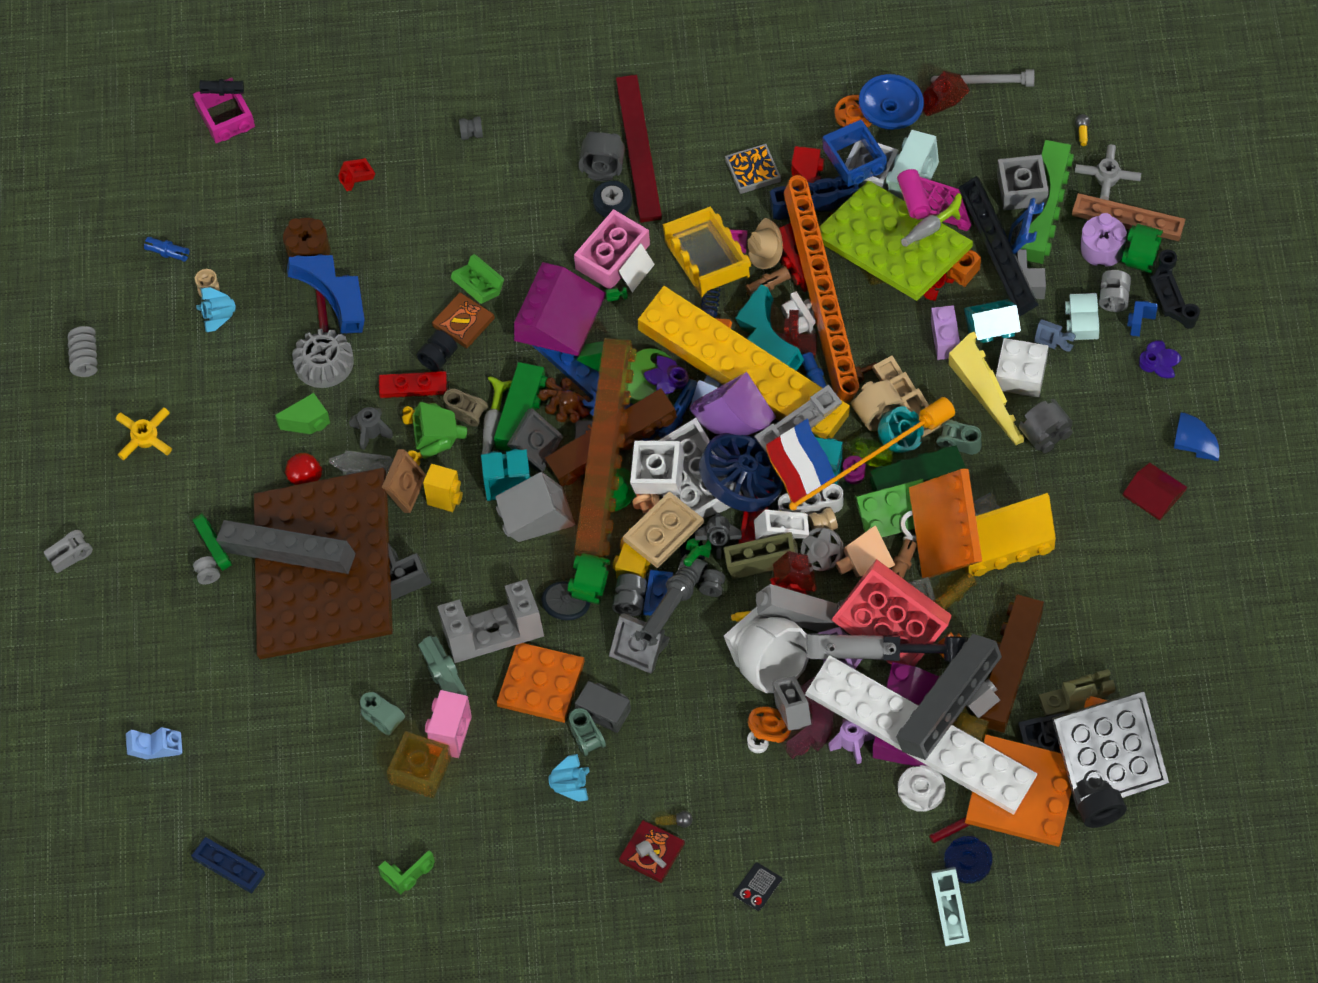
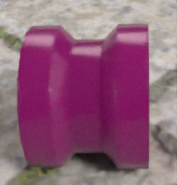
M859 456L846 458L843 462V471L862 458ZM862 464L843 477L844 480L850 484L861 483L865 478L866 464Z

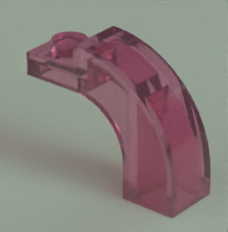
M816 676L801 686L804 695ZM807 696L805 697L812 715L811 725L786 742L787 754L792 759L798 755H804L810 749V746L818 752L828 741L833 729L834 712Z

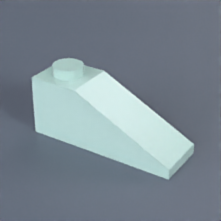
M956 867L932 871L945 946L970 942Z

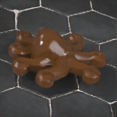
M547 378L545 385L549 389H543L538 394L541 400H547L548 397H551L549 404L545 406L547 414H554L557 409L556 420L558 422H565L568 414L569 420L573 423L577 422L580 416L587 418L590 415V410L582 406L584 405L582 401L585 399L590 402L591 398L572 391L569 388L572 385L571 379L563 378L560 382V387L556 384L554 378Z

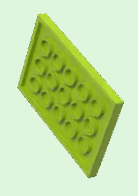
M867 181L819 226L824 246L916 301L973 247L972 240L941 223L940 229L934 234L915 241L906 247L903 246L901 239L906 237L923 219L917 220L910 217L904 200L871 181Z

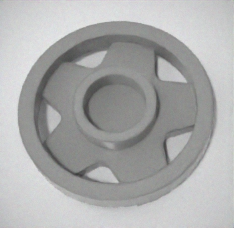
M829 528L811 530L809 536L802 540L801 554L806 565L817 571L833 569L836 566L835 562L841 560L843 556V543L840 536ZM820 532L818 537L812 536L815 533ZM831 535L835 538L837 544L831 542ZM837 555L834 562L831 563V556ZM818 561L821 567H818L813 563Z

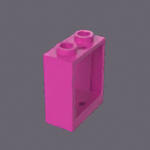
M229 78V79H227V80H225V81H234V80H233L232 78ZM200 91L193 94L196 108L215 143L226 141L255 127L252 113L241 94H224V96H219V94L212 93L200 94ZM235 98L243 114L215 125L207 109Z

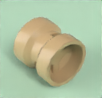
M202 269L196 274L195 283L198 294L201 297V288L211 287L220 291L217 276L213 270Z
M831 507L823 509L820 514L814 512L808 515L812 530L816 528L838 529L837 520Z

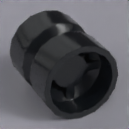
M435 330L427 340L428 343L421 347L416 356L419 362L427 369L439 372L447 362L446 359L450 358L457 350L458 345L444 331Z

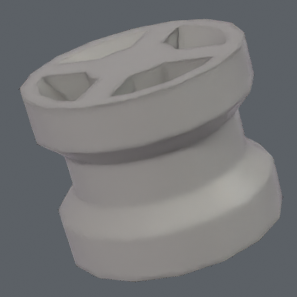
M202 557L193 564L195 572L198 573L197 580L200 584H211L220 578V573L215 568L216 561L213 557Z

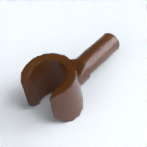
M876 362L861 369L860 367H855L859 383L864 381L863 374L873 370L872 367L877 364Z

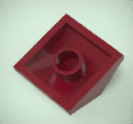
M1148 463L1136 473L1124 491L1123 496L1160 521L1187 490V487L1152 463Z

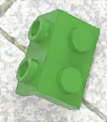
M475 254L470 256L468 265L453 271L451 279L480 304L499 296L504 282L502 276Z

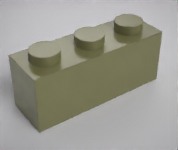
M792 532L724 547L727 569L732 579L800 564L797 543Z

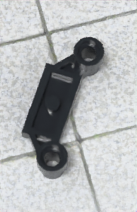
M1163 250L1159 255V266L1156 273L1150 276V284L1164 317L1169 316L1181 322L1185 328L1191 329L1195 327L1199 319L1200 309L1195 304L1185 305L1172 274L1173 268L1177 263V254L1172 250Z

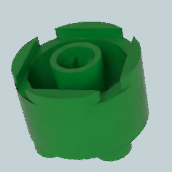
M1138 223L1136 226L1132 225L1127 239L1131 244L1130 247H1126L1121 262L1126 263V267L1152 273L1154 267L1149 265L1153 266L1154 261H1156L1162 239L1158 235L1161 236L1163 230Z
M582 553L581 556L576 555L573 569L576 571L575 579L570 578L567 590L571 593V598L599 605L600 600L597 599V596L603 595L608 576L605 564L610 565V559Z

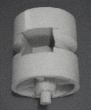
M1109 270L1103 273L1099 297L1101 308L1111 312H1120L1127 309L1131 284L1129 274L1120 270Z

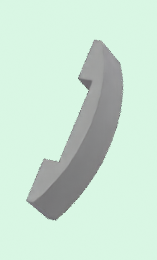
M827 385L811 396L808 402L775 425L771 424L755 435V439L767 453L766 444L807 418L812 429L838 408L842 401L832 388Z

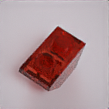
M943 71L922 93L924 98L923 111L926 116H931L955 106L970 91L961 75Z

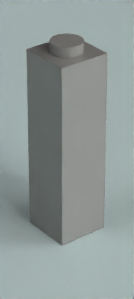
M772 584L756 593L758 615L768 618H785L795 622L799 627L816 632H823L837 626L831 620L838 611L836 603Z

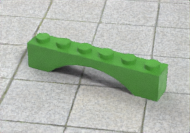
M1045 140L1042 159L1049 198L1041 214L1030 224L1028 233L1036 231V240L1026 243L1020 249L1026 250L1027 261L1043 264L1045 256H1050L1052 243H1049V239L1055 236L1056 225H1053V223L1060 216L1061 207H1058V203L1064 200L1065 189H1062L1063 184H1068L1070 172L1067 171V167H1072L1074 154L1070 153V144Z

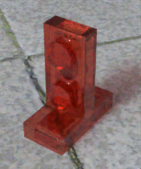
M789 310V318H785L784 323L785 333L776 334L787 343L799 348L802 355L811 352L814 358H816L817 334H799V310Z

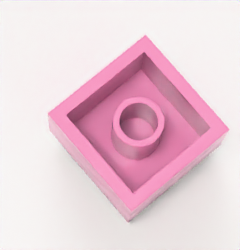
M440 690L438 698H434L432 703V718H428L425 725V732L428 734L427 743H430L431 752L459 758L472 718L468 696Z

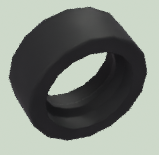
M1105 789L1095 792L1084 798L1078 805L1085 826L1089 828H1098L1111 824L1120 819L1127 810L1120 791L1117 789Z

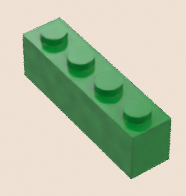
M518 362L494 436L496 449L507 452L511 451L512 449L507 444L526 411L531 408L535 411L536 408L540 409L542 400L538 397V394L542 389L547 388L545 382L548 378L545 376L544 367Z

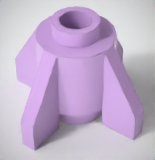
M843 719L840 732L829 742V750H837L842 746L847 751L853 752L856 763L860 764L862 763L860 748L865 741L875 739V735L849 720Z

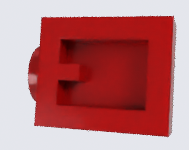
M366 158L343 162L338 179L346 191H352L355 182L373 180L376 173Z

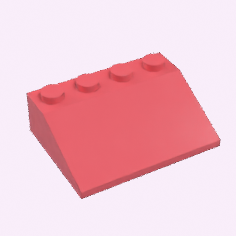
M876 559L831 620L851 635H899L900 643L933 644L949 625L952 615ZM900 653V661H886L891 665L892 662L915 666L925 653Z

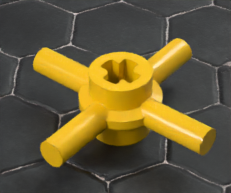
M163 407L150 421L141 419L136 422L120 412L116 416V420L131 430V441L118 453V456L125 460L138 446L149 448L152 445L165 455H169L172 448L157 438L156 427L170 412Z

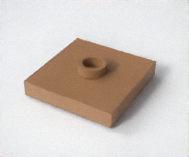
M398 449L382 488L385 489L386 493L404 513H411L426 474L404 449Z

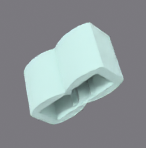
M1097 293L1070 294L1069 301H1065V314L1070 315V320H1066L1067 332L1076 335L1074 340L1099 339Z

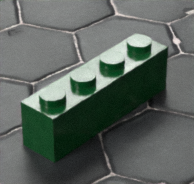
M957 445L952 447L946 446L932 453H922L915 458L899 460L895 464L878 466L870 471V484L873 491L918 479H923V482L959 469H966Z

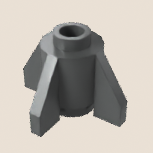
M366 407L349 420L350 426L359 429L361 432V449L365 450L369 439L376 438L379 434L389 439L393 437L392 430L380 418L382 415L381 408Z
M716 513V516L711 517L705 526L695 532V540L708 539L711 544L716 546L717 559H721V546L726 544L729 538L730 540L742 539L741 531L731 525L728 519L721 516L720 513Z

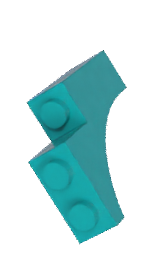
M760 284L757 290L751 294L746 305L739 310L736 320L741 330L751 334L747 337L749 341L797 371L804 358L799 348L787 343L773 331L770 318L774 299L768 287Z

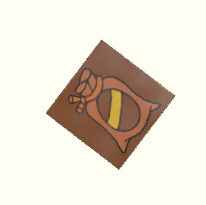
M459 293L432 322V326L437 330L444 331L455 342L467 349L495 319V316L470 298Z

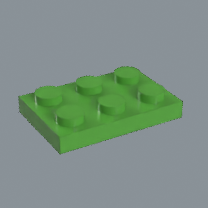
M923 479L855 496L864 532L876 526L881 537L901 533V518L906 512L912 510L909 487L923 483ZM913 515L909 516L905 522L907 530L915 529Z

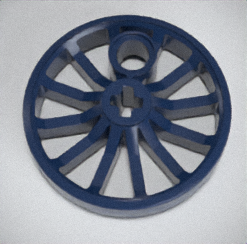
M729 433L718 435L708 443L701 456L699 471L704 485L715 498L731 508L746 512L763 510L778 498L784 488V483L771 464L768 454L758 441L751 436ZM738 447L744 449L743 455L739 453ZM735 482L733 491L727 488L728 485ZM740 488H742L744 496L739 495Z

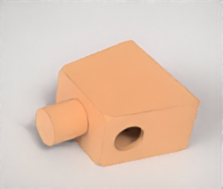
M876 526L870 528L845 546L843 552L846 557L835 562L841 575L853 570L857 578L863 576L876 559L888 568L895 566Z

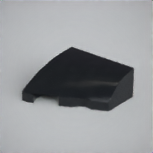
M1065 713L1018 722L1023 744L1061 753L1052 718L1064 715Z

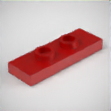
M446 371L379 375L380 398L444 395L447 391Z

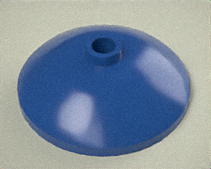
M885 74L870 79L860 91L859 107L863 116L872 124L884 129L908 127L918 120L923 111L924 98L921 90L914 82L900 75Z

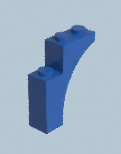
M298 255L289 257L287 265L288 277L311 285L329 301L336 313L340 334L362 333L365 320L358 276L345 275L336 277L333 255Z

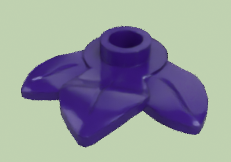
M1158 340L1149 343L1146 351L1141 353L1139 365L1142 370L1155 372L1162 378H1174L1175 373L1172 367L1177 365L1182 357L1177 351L1166 349L1165 343Z
M657 356L658 368L644 372L645 379L652 385H657L656 391L662 388L665 394L673 393L675 389L684 388L689 381L686 370L678 367L674 360L664 356Z

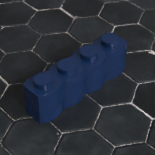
M841 176L835 179H820L814 183L808 182L814 209L820 212L841 207L859 190L858 184L847 187ZM786 186L777 187L770 191V208L773 219L783 220L790 218L784 197Z

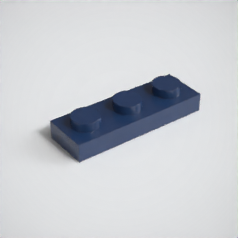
M207 837L203 839L192 854L193 860L251 894L265 876L264 870Z

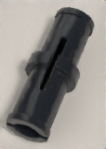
M219 79V81L200 80V94L212 93L219 94V96H224V94H244V81H225L224 79Z

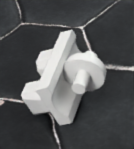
M797 292L791 293V300L782 305V313L786 318L797 315L798 318L791 321L796 335L806 331L809 335L816 333L813 327L816 321L811 301L806 299L803 302Z

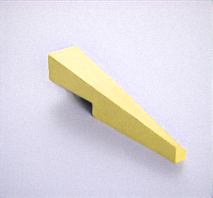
M975 332L969 333L949 353L948 365L1015 445L1023 443L1024 436L1021 435L1014 423L1016 421L1014 415H1009L1005 408L1007 400L993 370L989 368L984 359L986 355L983 350L979 351L976 346L977 336Z

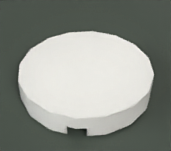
M927 765L908 768L901 774L898 781V795L901 802L909 809L915 811H929L936 808L945 796V783L942 775Z

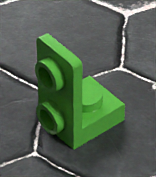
M429 850L404 874L396 865L390 866L386 861L378 866L380 877L401 895L405 890H410L422 874H427L433 868L435 860L433 853Z

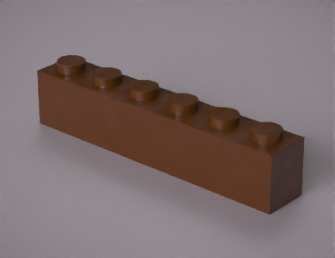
M662 388L548 455L545 457L546 464L559 485L562 487L564 485H571L579 476L584 473H591L599 464L604 461L609 462L619 452L634 447V441H639L643 438L647 439L661 427L671 425L677 418L676 410Z
M1017 594L1015 601L1009 603L1007 615L1010 617L1008 622H1003L1001 628L1002 642L997 641L1002 657L989 674V680L998 689L994 693L1000 701L977 719V726L1005 733L1043 614L1044 601Z

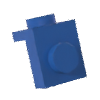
M1135 301L1134 313H1129L1127 325L1132 327L1131 336L1140 337L1142 318L1156 319L1157 304L1149 301Z

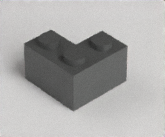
M388 543L391 601L432 583L426 565L417 553L399 560L397 553Z

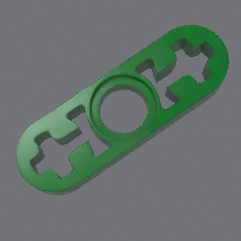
M201 513L194 517L192 520L220 569L224 571L233 564L229 556L216 541L217 535L205 515Z

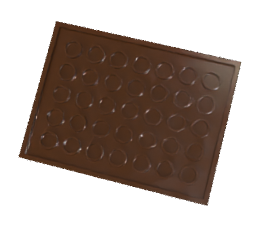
M384 468L254 494V525L344 540L348 542L356 553L349 574L255 558L257 656L260 660L393 634L390 558L388 551L387 493L382 488L386 478Z

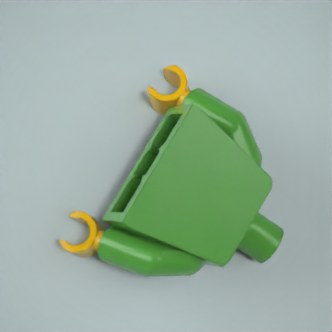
M420 402L415 407V410L410 406H406L402 411L403 423L408 425L413 423L416 449L420 450V452L417 453L411 450L408 454L418 466L420 465L421 458L425 460L440 452L449 450L456 438L463 440L466 438L467 427L456 425L455 413L442 408L436 403L427 404Z

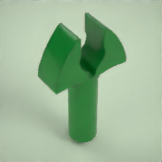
M695 538L687 541L686 549L691 552L683 561L685 566L690 567L699 555L709 558L711 552L709 540L705 545L699 546L700 540H695Z

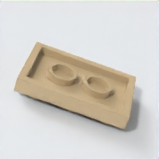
M669 491L623 536V541L658 568L704 523V518Z

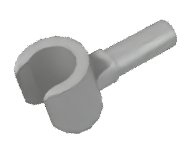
M643 841L636 845V851L641 858L649 855L660 867L664 868L667 865L656 855L648 841Z

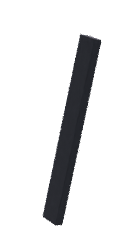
M975 176L958 188L1011 302L1016 304L1018 315L1022 316L1039 304L983 184L978 176Z

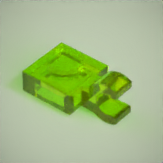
M856 442L855 449L862 450V452H853V456H859L863 459L880 447L870 446V449H868L865 443ZM885 449L868 460V465L874 467L891 465L893 451Z

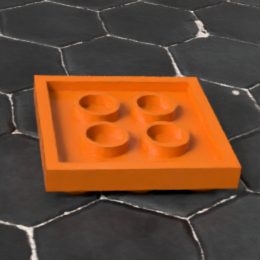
M525 643L517 644L497 700V707L565 723L584 666V657Z

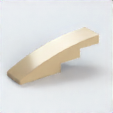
M890 356L873 365L872 369L880 381L888 379L902 398L905 407H908L906 409L911 412L915 411L920 417V411L929 406L920 389L915 388L907 373L902 372L894 357ZM942 425L938 426L933 430L923 427L924 435H922L921 437L923 438L928 434L938 430L942 427Z

